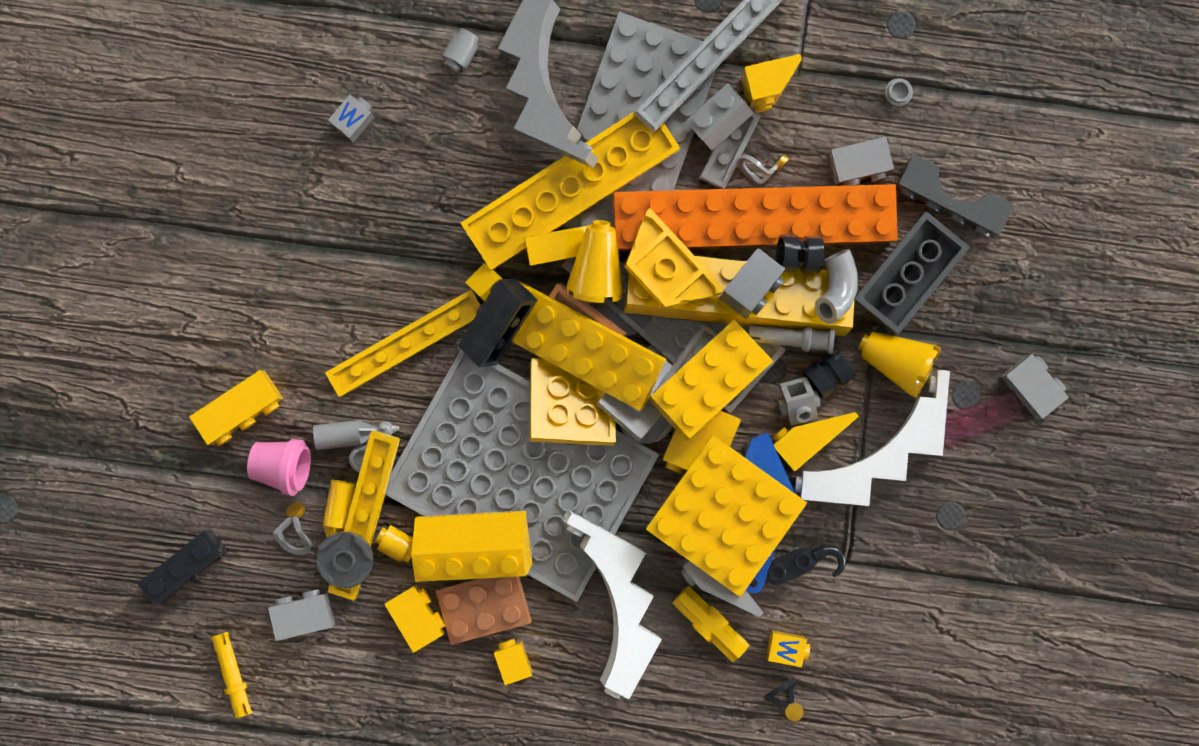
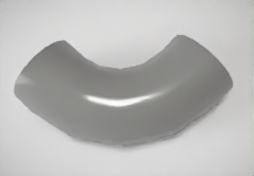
M850 249L840 251L823 261L829 275V288L822 297L816 300L815 310L818 317L827 324H832L842 318L851 308L857 293L858 273Z

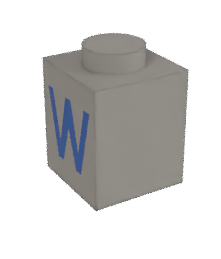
M349 95L328 121L354 143L375 117L370 112L372 106L360 96L356 100Z

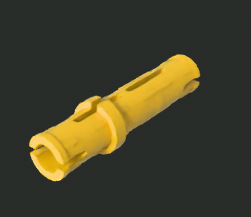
M225 632L210 637L225 682L226 689H224L225 695L228 694L234 718L251 714L252 710L245 692L247 685L246 682H242L229 633Z

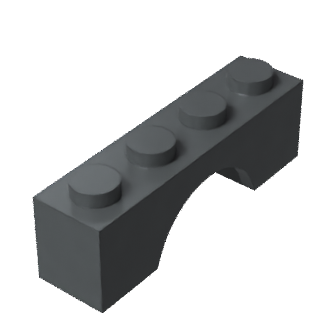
M915 154L909 158L896 183V189L900 191V196L910 201L917 199L925 203L924 207L933 213L939 214L941 211L949 215L951 222L959 226L966 224L975 229V234L985 239L1000 235L1014 207V204L990 192L974 202H960L951 198L945 193L940 184L939 166Z

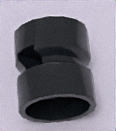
M782 234L779 236L776 247V262L785 268L784 272H796L800 268L802 273H820L824 261V242L822 237L804 236L800 240L798 235Z
M833 348V354H828V352L821 357L820 364L814 362L802 371L803 375L808 378L811 387L817 391L823 400L837 391V384L844 386L856 377L850 364L836 348Z

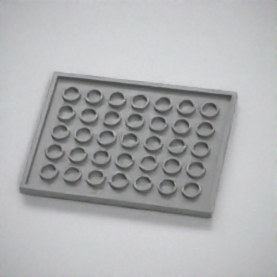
M460 350L391 472L385 494L423 516L526 511L533 562L527 574L577 602L594 573L596 565L580 547L586 533H583L582 537L567 530L569 524L562 520L567 510H570L615 535L659 454L617 430L614 446L530 442V382L499 364L479 368Z

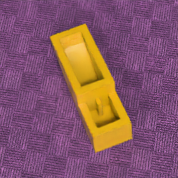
M587 226L524 237L529 265L577 257Z

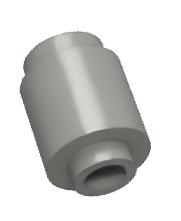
M460 28L458 33H454L442 54V58L445 59L444 65L455 72H459L460 69L466 70L479 48L477 44L480 39L468 30Z

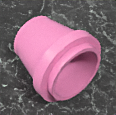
M291 439L289 442H256L252 446L248 457V477L251 480L279 489L284 495L294 496L304 488L307 482L311 465L310 450L306 443L299 439Z

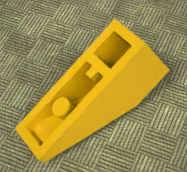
M856 412L791 427L789 430L783 427L772 437L775 441L773 445L778 456L789 469L796 471L859 416Z

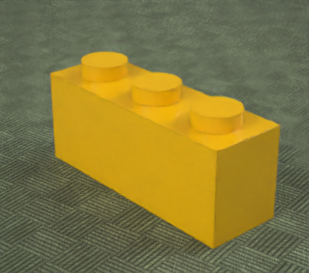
M259 370L189 416L207 445L217 444L219 447L233 438L231 433L240 428L241 431H244L255 424L254 418L261 413H264L266 416L280 407L278 402L283 400V397L266 371Z

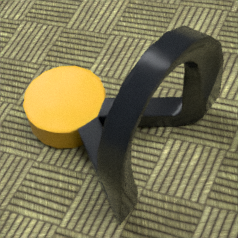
M793 677L764 695V698L785 707L786 717L791 721H798L803 716V708L800 704L794 703L795 680ZM789 687V704L773 697Z

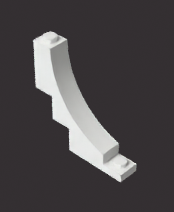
M937 370L934 376H930L928 391L933 393V397H918L904 424L884 446L868 457L845 467L825 471H802L801 477L796 476L795 493H800V498L803 500L869 506L872 478L906 481L908 453L943 456L950 371Z
M567 510L562 520L569 524L567 530L580 537H582L583 533H586L580 547L598 568L606 584L613 610L614 626L611 652L600 681L606 687L604 691L617 699L621 695L630 699L662 640L656 633L639 625L654 596L649 591L630 582L646 553L635 545Z

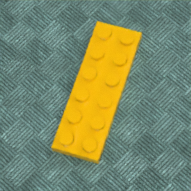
M520 282L538 301L512 342L639 411L643 410L666 359Z

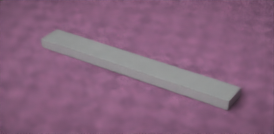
M743 0L634 111L633 115L654 133L783 0Z

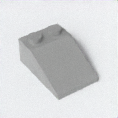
M684 559L681 562L684 569L680 572L691 587L697 584L701 590L758 617L764 614L746 590L739 597L688 559Z

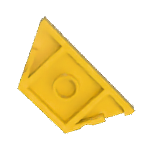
M649 208L644 215L625 268L663 309L720 295L724 291L722 285L653 210Z

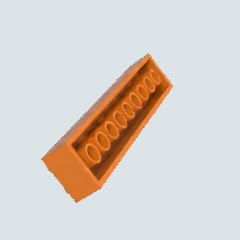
M896 184L614 192L612 195L613 227L616 230L618 252L631 251L644 215L649 208L653 210L688 250L777 247L778 238L782 234L798 235L800 240L804 236L822 237L824 246L890 244L898 241Z

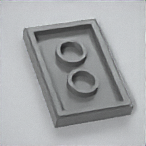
M652 345L647 349L664 357L666 361L650 396L673 366V363ZM607 393L596 404L638 442L662 417L660 412L648 400L641 411Z

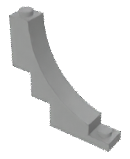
M523 0L498 47L508 59L518 63L506 89L515 98L526 102L514 129L523 138L594 169L598 158L592 153L590 145L579 140L581 134L562 113L556 102L549 79L548 48L550 36L560 8L553 0Z

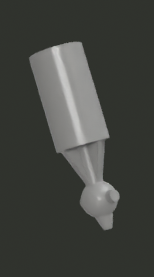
M355 420L314 425L313 437L316 450L362 445L368 441L370 432L373 430L392 435L400 429L399 426L392 425L387 421L374 426Z

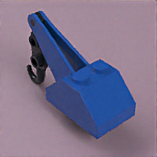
M768 432L748 439L742 452L743 457L795 493ZM823 545L818 548H798L772 560L775 552L774 549L746 590L750 593H757L761 591L765 583L772 585L784 584L810 572L822 558L828 555H833L838 560V567L832 573L833 577H837L845 569V555L836 546Z

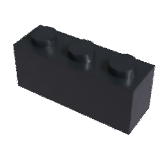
M517 279L498 280L491 287V293L485 303L478 308L477 315L471 325L463 332V338L458 347L479 368L497 365L538 301Z
M212 529L204 530L137 583V585L154 606L162 604L229 550Z

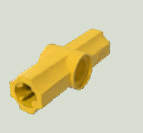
M689 585L672 602L693 623L692 626L732 662L737 660L750 646L729 625V621L712 605L709 606Z

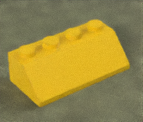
M526 511L416 517L411 553L415 582L526 576L533 564Z

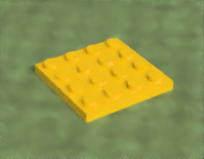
M712 435L646 527V530L741 597L807 502Z

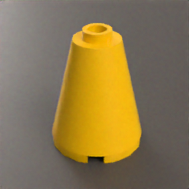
M595 220L593 224L586 227L567 283L566 293L569 294L572 291L573 298L596 303H604L605 297H613L612 302L622 299L623 286L616 230L610 226L608 221Z
M872 332L870 336L864 335L858 349L862 351L861 357L910 396L917 398L933 369V360H937L941 347Z

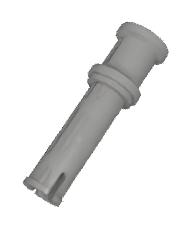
M750 325L749 336L756 343L802 347L804 352H809L812 349L827 351L828 354H833L835 329L820 331L812 330L811 327L807 326L804 330Z

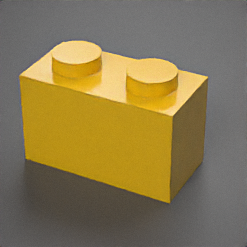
M417 584L385 603L386 608L413 653L441 637L445 633L443 627L446 626L439 612L433 613L429 603L431 599L427 591L423 587L419 589Z

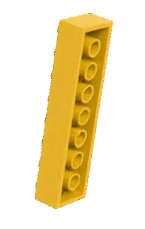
M695 256L724 289L747 262ZM798 268L796 272L782 273L780 277L784 280L774 294L771 291L763 298L767 301L765 306L757 315L752 312L747 320L720 300L721 294L663 309L627 270L623 313L730 324L735 319L742 326L755 325L804 330L808 326L812 330L820 331L835 329V335L846 336L853 328L854 301L851 308L841 319L832 324L823 322L816 313L815 302L828 291L827 270H821L818 274L802 273L800 268Z

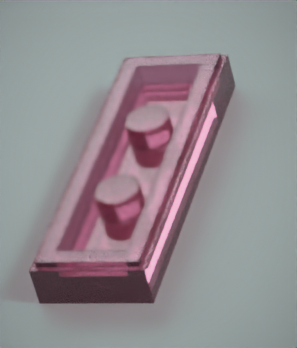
M1014 390L946 414L944 445L1024 417Z

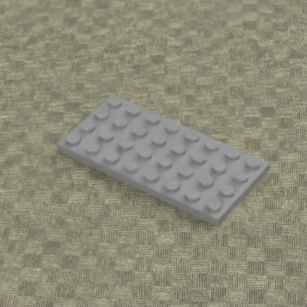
M619 12L577 128L581 134L579 140L586 143L634 112L703 41ZM716 70L664 122L679 145L680 150L616 192L674 190L694 134V130L686 120L704 105ZM613 194L561 227L571 229L593 224L595 220L608 221L610 226L613 227Z

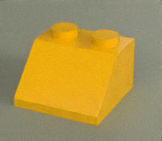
M800 54L744 68L740 79L746 104L751 110L755 109L756 113L772 109V105H775L802 60Z

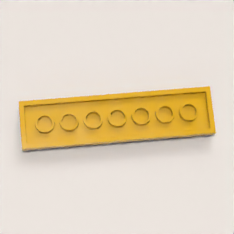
M632 112L586 142L592 147V153L598 158L594 169L564 156L462 221L461 225L490 270H494L526 249L524 237L555 231L678 152L680 147L666 125L663 123L652 133Z

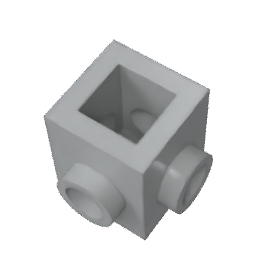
M807 377L780 384L782 399L778 400L779 409L782 417H788L791 426L818 419L816 407L821 406L817 391L812 390Z

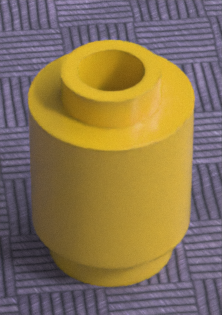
M391 525L388 530L382 527L375 540V543L379 544L377 550L398 562L402 560L408 563L412 557L413 537Z

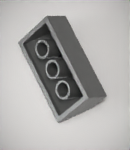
M925 212L856 295L854 300L873 321L890 335L896 336L908 324L970 247L928 212Z

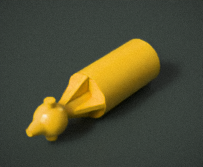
M331 480L323 520L326 537L339 531H344L356 484Z

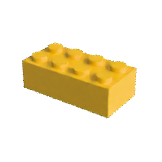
M734 319L648 398V401L687 441L773 361Z

